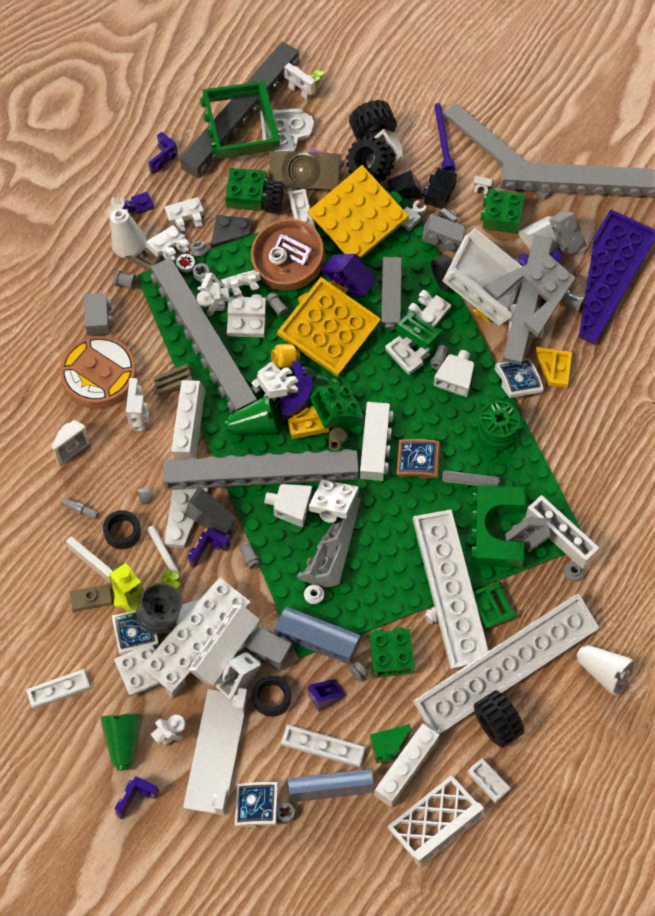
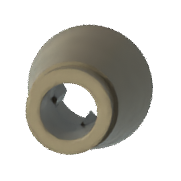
M334 428L330 431L329 447L331 450L336 451L346 443L348 436L344 429Z

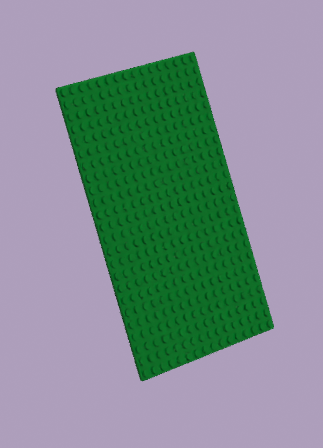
M402 197L404 202L402 209L404 210L407 206L412 209L414 204L412 199ZM422 219L410 231L399 226L361 259L365 267L371 270L376 281L364 296H353L349 290L347 295L381 319L383 257H402L400 321L407 315L408 307L412 303H415L421 311L427 307L418 301L422 290L427 291L432 298L437 295L451 304V309L435 327L443 332L428 347L430 349L428 352L430 356L422 360L423 365L410 375L400 367L385 350V346L398 336L402 339L406 338V336L395 329L381 327V321L338 377L299 350L301 367H305L306 375H311L312 394L318 386L349 385L364 415L355 427H339L345 430L348 439L336 451L331 450L329 447V433L334 428H329L328 433L292 439L288 423H282L278 405L279 397L274 402L275 414L278 415L280 425L279 432L261 434H232L231 431L228 432L225 421L233 413L230 412L227 406V399L221 397L218 391V384L212 382L209 376V369L203 367L200 354L196 355L192 348V341L187 340L183 332L185 329L183 326H179L175 319L176 314L170 312L167 306V299L161 297L158 284L154 285L150 277L152 270L137 275L138 282L174 367L178 368L188 364L193 380L200 381L206 389L200 428L212 456L226 458L230 455L245 457L249 454L263 456L268 453L282 455L287 452L301 454L306 451L313 453L326 450L338 452L345 449L357 451L358 480L333 481L358 486L359 493L357 497L361 500L339 585L327 588L321 587L324 591V598L318 604H310L304 598L305 589L314 584L299 580L297 575L299 572L303 573L308 566L307 560L314 558L318 550V544L331 525L337 524L340 517H337L335 522L328 523L322 520L320 513L310 512L308 508L304 526L300 527L275 517L274 505L264 503L266 493L278 494L279 487L282 484L226 487L246 537L255 555L260 558V570L280 616L283 610L289 607L362 635L433 607L434 602L412 519L418 515L452 510L473 591L566 555L548 538L530 552H525L524 549L522 567L475 565V558H471L472 546H475V540H472V528H476V522H472V511L476 510V504H473V492H477V486L443 482V471L496 476L500 479L499 486L525 488L523 513L500 512L491 515L486 520L485 527L488 533L498 540L507 541L505 534L513 526L523 521L528 507L541 495L582 531L513 397L509 398L501 387L502 379L495 371L496 363L462 296L453 289L444 291L437 284L432 273L431 260L440 256L435 245L422 241L425 225ZM314 221L316 231L321 237L325 250L324 267L333 255L344 253ZM259 232L209 249L204 255L193 256L195 265L199 263L206 264L209 267V273H213L220 282L221 279L254 270L251 261V247ZM193 270L188 273L179 271L195 299H197V295L200 293L197 288L201 287L202 282L195 280ZM322 271L311 283L296 290H277L269 287L261 280L256 281L259 289L251 290L250 286H239L241 295L244 297L258 294L262 298H266L269 294L275 292V294L279 295V299L285 307L288 308L284 315L278 316L272 306L267 304L266 300L264 337L227 336L228 301H224V310L215 311L213 316H207L209 308L200 305L250 389L253 387L251 383L257 379L258 371L272 362L271 351L274 350L275 346L290 344L278 336L277 331L300 304L298 302L299 296L309 292L320 277L330 282ZM228 290L229 297H233V292ZM416 344L410 348L416 352L421 347ZM438 345L446 346L445 349H449L446 358L450 354L458 357L460 350L470 353L469 361L474 363L467 397L434 386V377L438 370L432 368L431 359L434 358ZM289 368L292 371V374H287L286 376H294L293 369ZM251 389L257 400L263 398L266 394L263 389L257 394ZM310 401L308 409L313 406L312 401ZM495 401L510 403L517 409L520 415L516 442L512 447L504 451L489 450L482 445L477 433L481 411L487 404ZM367 402L390 404L389 411H393L392 422H388V428H392L391 440L387 439L386 444L390 445L389 457H385V462L388 463V474H384L383 481L360 479ZM426 439L439 441L438 478L419 479L418 476L399 478L397 476L399 440ZM320 482L287 483V485L312 486L311 500ZM315 591L311 592V596H317L318 594ZM292 643L295 653L299 658L316 653L313 650Z

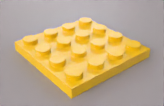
M363 165L307 211L344 254H356L361 259L409 219L407 213Z
M320 277L277 331V335L288 343L293 344L295 348L338 377L380 323L381 319Z

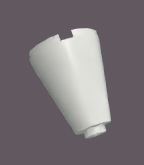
M118 209L111 214V247L113 252L122 258L130 255L134 257L142 253L146 248L147 239L145 233L126 210Z
M590 645L581 647L577 653L578 663L610 694L615 696L628 684L626 679L628 676L632 677L636 662L631 658Z

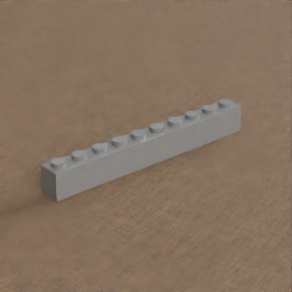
M503 161L501 189L542 190L543 192L557 191L561 193L576 192L579 194L595 193L597 195L613 194L614 196L631 195L632 197L649 196L650 198H655V169Z
M171 257L151 266L152 274L150 277L154 285L158 284L161 297L167 299V306L170 312L176 314L175 319L178 325L183 326L185 329L183 331L188 341H192V348L196 355L200 354L202 358L200 359L205 369H209V376L212 382L218 384V391L221 397L227 399V406L230 412H236L257 401Z
M350 449L338 452L331 450L319 453L306 451L301 454L287 452L282 455L268 453L263 456L249 454L245 457L230 455L226 458L211 456L206 459L192 457L187 460L169 459L168 461H163L165 490L321 482L322 479L328 481L358 480L357 451Z

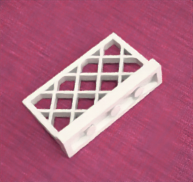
M451 775L388 825L387 828L421 868L485 816L484 808ZM451 783L457 789L456 795L444 794L445 788ZM441 798L440 808L428 807L429 800ZM444 799L456 800L455 809L443 808ZM458 800H467L471 806L466 810L458 809ZM425 811L424 821L412 820L413 813ZM428 812H440L439 822L427 821ZM442 813H454V820L450 823L442 822ZM399 824H409L408 834L398 833L395 828ZM411 825H423V835L411 834ZM426 826H438V833L434 836L425 835ZM410 839H421V847L414 851L409 846Z

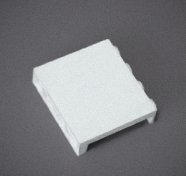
M475 228L464 237L443 282L500 326L511 317L512 313L509 309L523 280L519 281L497 301L483 289L484 285L522 266Z

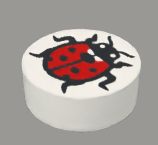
M182 254L177 258L176 263L179 271L188 273L193 270L195 266L193 256Z

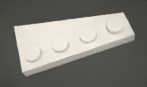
M197 488L172 490L165 547L185 548L195 521L185 516L184 513L189 500ZM202 488L208 493L209 488Z

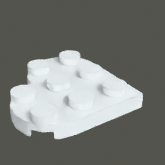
M302 109L272 110L280 139L279 150L275 151L295 152L298 141L311 138L310 135L314 128V121L311 115L309 116L307 113H304ZM260 111L263 140H268L262 111Z

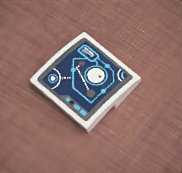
M530 358L522 359L521 365L510 362L497 363L495 365V371L502 379L501 387L509 398L543 392L544 388L541 379Z
M136 610L112 616L119 655H124L152 643L153 648L159 647L157 634L148 633L140 627L136 618Z
M278 782L237 784L235 827L276 826Z

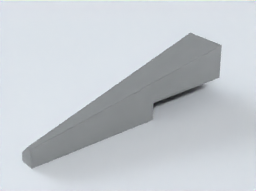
M356 497L347 519L340 518L337 524H332L317 546L318 550L314 558H309L306 562L308 566L305 571L298 573L297 578L299 580L323 588L339 585L361 501L358 497Z

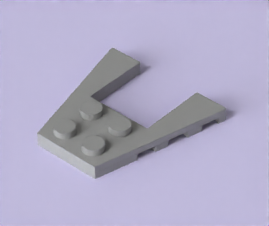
M549 254L485 284L483 288L497 301L519 281L523 280L547 302L524 322V326L536 337L539 336L541 330L547 324L552 313L556 310L558 304L575 280V277Z

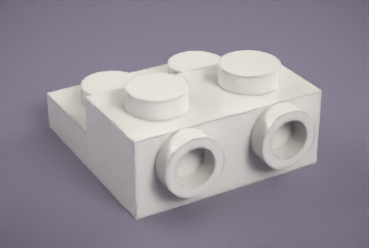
M241 294L229 297L227 336L264 337L266 298H262L258 294L251 297H244Z
M130 378L126 415L130 429L143 431L145 430L146 423H149L148 404L144 403L142 386H139L137 378Z

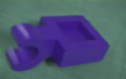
M146 191L132 196L131 201L126 200L123 209H128V213L136 211L137 214L153 210L154 204Z

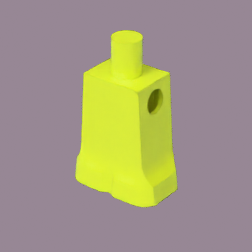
M125 563L109 575L115 596L114 606L131 612L137 610L144 590L141 581Z

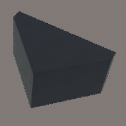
M411 170L387 181L390 193L394 191L399 193L401 197L423 199L421 184Z

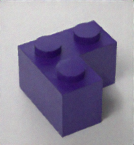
M356 254L333 255L321 270L329 281L333 280L336 283H343L353 296H364L376 281L371 270L365 267L361 262V258Z

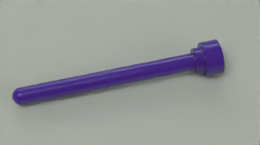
M436 103L434 108L443 154L441 169L443 168L454 173L456 166L455 162L450 159L441 104Z

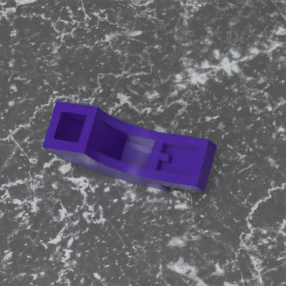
M300 360L292 362L293 374L298 379L296 383L298 391L278 399L283 424L288 423V419L298 415L303 409L308 407L311 401L312 378L311 375H306L305 367H301Z

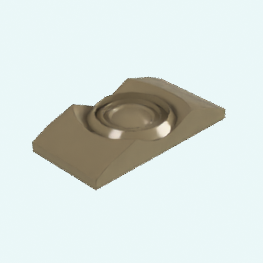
M271 151L269 180L283 181V188L333 190L339 185L341 154Z

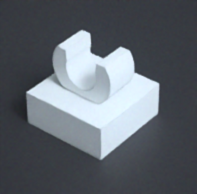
M475 176L473 183L477 185L474 188V192L477 193L478 189L483 187L485 189L484 195H487V187L492 188L493 179Z
M207 273L205 278L201 279V287L197 289L200 292H209L213 282L219 283V288H221L222 283L213 273Z

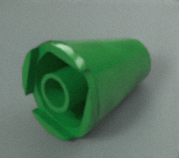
M265 396L229 415L228 420L225 421L227 431H231L232 434L279 432L278 415L275 414L274 409L276 408L272 398Z
M140 714L101 716V725L112 767H117V771L129 770V766L134 764L142 721Z

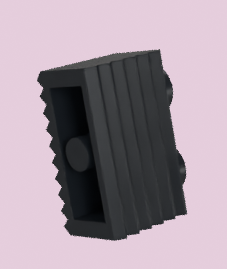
M439 167L435 173L432 172L429 177L430 184L428 187L425 186L422 193L424 203L439 209L445 208L456 185L457 174L443 168L440 169Z

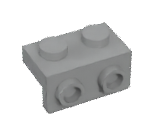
M528 516L523 518L521 523L513 526L505 536L507 541L524 542L525 552H530L550 538V530L546 518Z

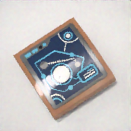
M426 439L399 440L397 476L399 478L418 476L419 479L438 478L440 442Z

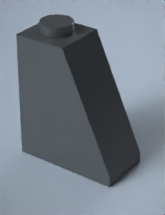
M198 487L189 500L184 515L207 529L210 527L225 536L227 533L231 535L236 527L234 524L236 516L204 489Z

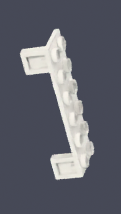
M221 578L212 585L142 665V669L166 688V694L172 699L186 684L185 678L190 673L189 667L233 605H243L250 610V601Z
M239 688L238 694H234L231 700L221 691L208 689L186 790L184 809L224 816L248 699L247 689Z

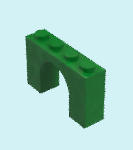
M478 485L477 492H473V504H476V510L472 511V522H476V528H472V540H475V546H472L471 558H475V565L522 567L524 562V542L503 541L494 538L488 533L485 522L495 513H523L525 488Z

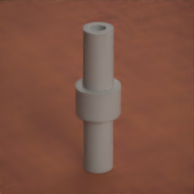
M65 497L61 501L62 505L73 509L79 515L84 514L95 520L99 515L98 512L87 508L81 502L76 503Z

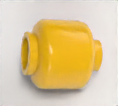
M279 344L271 351V360L280 369L292 368V362L300 360V352L298 349L296 350L293 344Z

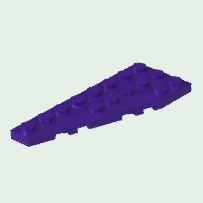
M611 209L594 237L578 335L579 338L593 345L598 341L655 242V229Z

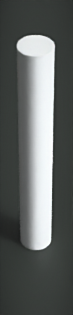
M148 527L147 531L168 569L179 573L155 527Z

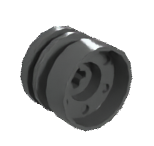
M154 583L142 592L136 610L137 622L142 629L156 635L169 632L175 626L183 605L182 597L178 590L170 584Z

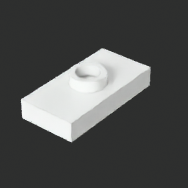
M483 758L467 771V774L494 803H497L511 790L507 783Z

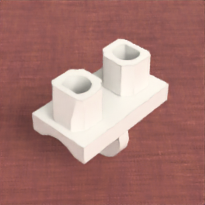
M213 282L209 292L201 291L197 295L196 300L199 305L209 308L207 316H213L215 311L224 310V301H228L229 292L226 288H219V283Z
M173 715L168 721L162 719L156 721L155 724L158 728L151 733V736L158 744L163 743L168 746L173 740L180 742L184 738L178 733L184 730L186 723L182 716Z

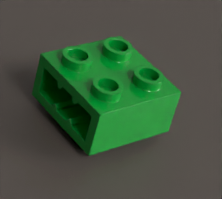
M230 168L225 196L226 208L262 211V205L265 204L266 196L264 192L267 189V182L269 178H266V172L262 170Z
M489 189L488 196L484 195L483 206L486 209L481 211L480 221H483V229L518 234L525 194Z
M349 385L318 386L310 396L324 428L355 427L364 416Z
M402 627L395 628L393 631L378 629L373 631V633H369L374 678L414 674L415 667L410 629Z

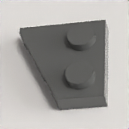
M216 215L211 248L217 247V244L229 243L249 236L252 219Z

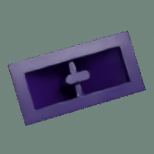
M335 679L308 686V696L318 712L345 696V693Z

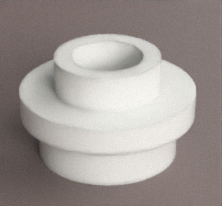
M274 247L270 251L269 259L271 263L280 265L286 261L287 253L281 247Z
M310 585L305 589L304 598L310 604H318L324 598V591L318 585ZM315 591L318 594L317 596H311V592Z

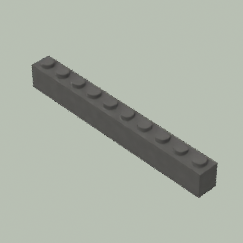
M282 41L246 83L265 81L268 96L270 97L272 92L276 91L280 83L286 79L284 67L288 63L298 66L300 62L299 50ZM258 96L231 99L215 117L214 122L220 147L228 146L229 142L237 137L240 129L248 124L253 114L259 111L260 103ZM207 128L180 158L181 169L196 178H199L202 173H206L209 165L217 160L215 153L211 151L212 138L208 137Z

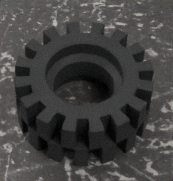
M268 180L265 212L280 214L283 201V181Z

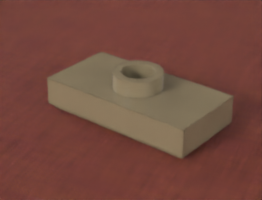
M109 584L70 591L73 612L113 605Z

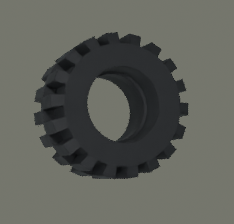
M384 100L365 102L358 106L356 110H353L349 117V124L356 140L359 138L363 139L364 136L375 137L383 129L395 132L397 122L390 105Z
M364 136L363 139H357V143L353 142L351 144L353 147L348 149L349 155H346L348 160L346 166L349 167L348 171L350 174L363 165L378 183H381V180L385 181L387 175H391L390 170L394 169L395 165L392 164L395 162V158L392 157L394 152L390 150V145L371 136ZM374 152V163L367 169V158Z
M495 690L474 703V712L479 724L487 736L499 747H505L524 734V726L518 712L508 698L499 691Z

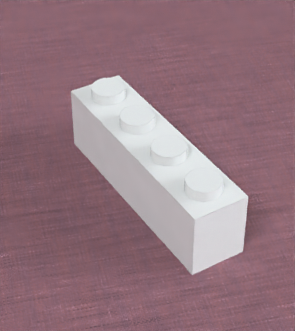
M181 381L171 452L178 460L196 458L206 391L200 381Z
M367 402L360 479L383 481L384 474H388V463L385 462V457H389L390 445H386L387 439L391 440L392 428H388V422H392L393 411H389L390 404Z
M542 495L528 507L526 517L546 518L550 530L549 539L582 569L597 557L599 547Z
M234 604L188 670L207 685L213 686L221 680V675L228 662L234 658L237 651L244 647L245 640L256 630V624L260 619L243 605Z
M422 723L375 788L374 796L392 808L439 742L440 735Z

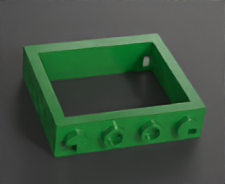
M265 81L203 89L200 105L205 110L203 112L204 122H208L207 134L209 138H212L211 151L215 153L216 159L279 150L280 139ZM258 96L269 139L220 147L210 102Z

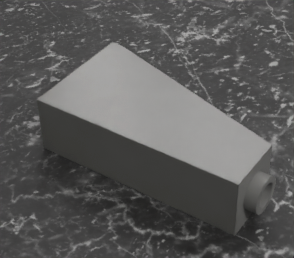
M383 257L381 327H385V329H395L400 322L402 257Z

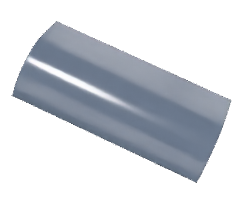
M289 607L283 610L275 627L276 636H284L292 643L350 665L362 635Z
M371 769L288 778L290 803L373 793L374 784Z

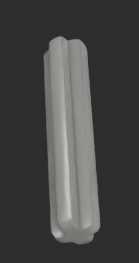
M443 471L442 475L443 482L474 486H499L500 481L499 477L453 471Z

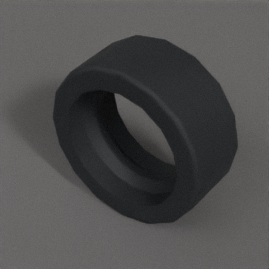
M447 254L440 255L431 260L434 278L444 291L452 289L443 282L452 263V259Z
M118 510L106 517L103 523V533L107 543L113 548L128 549L138 542L141 536V527L137 517L132 512ZM118 521H128L133 525V533L125 539H116L110 533L111 526Z
M270 675L263 677L257 681L253 688L252 698L254 707L264 716L275 717L281 715L290 706L291 691L289 685L278 676ZM274 685L281 688L284 698L280 705L267 707L262 704L260 692L266 686Z

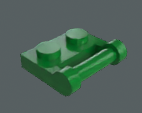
M411 310L397 324L395 330L426 350L440 337L443 331L439 328H434L416 316L417 313Z
M501 581L473 591L479 617L485 630L518 618L516 611H513L503 591L504 586ZM496 592L506 614L501 615L491 593Z

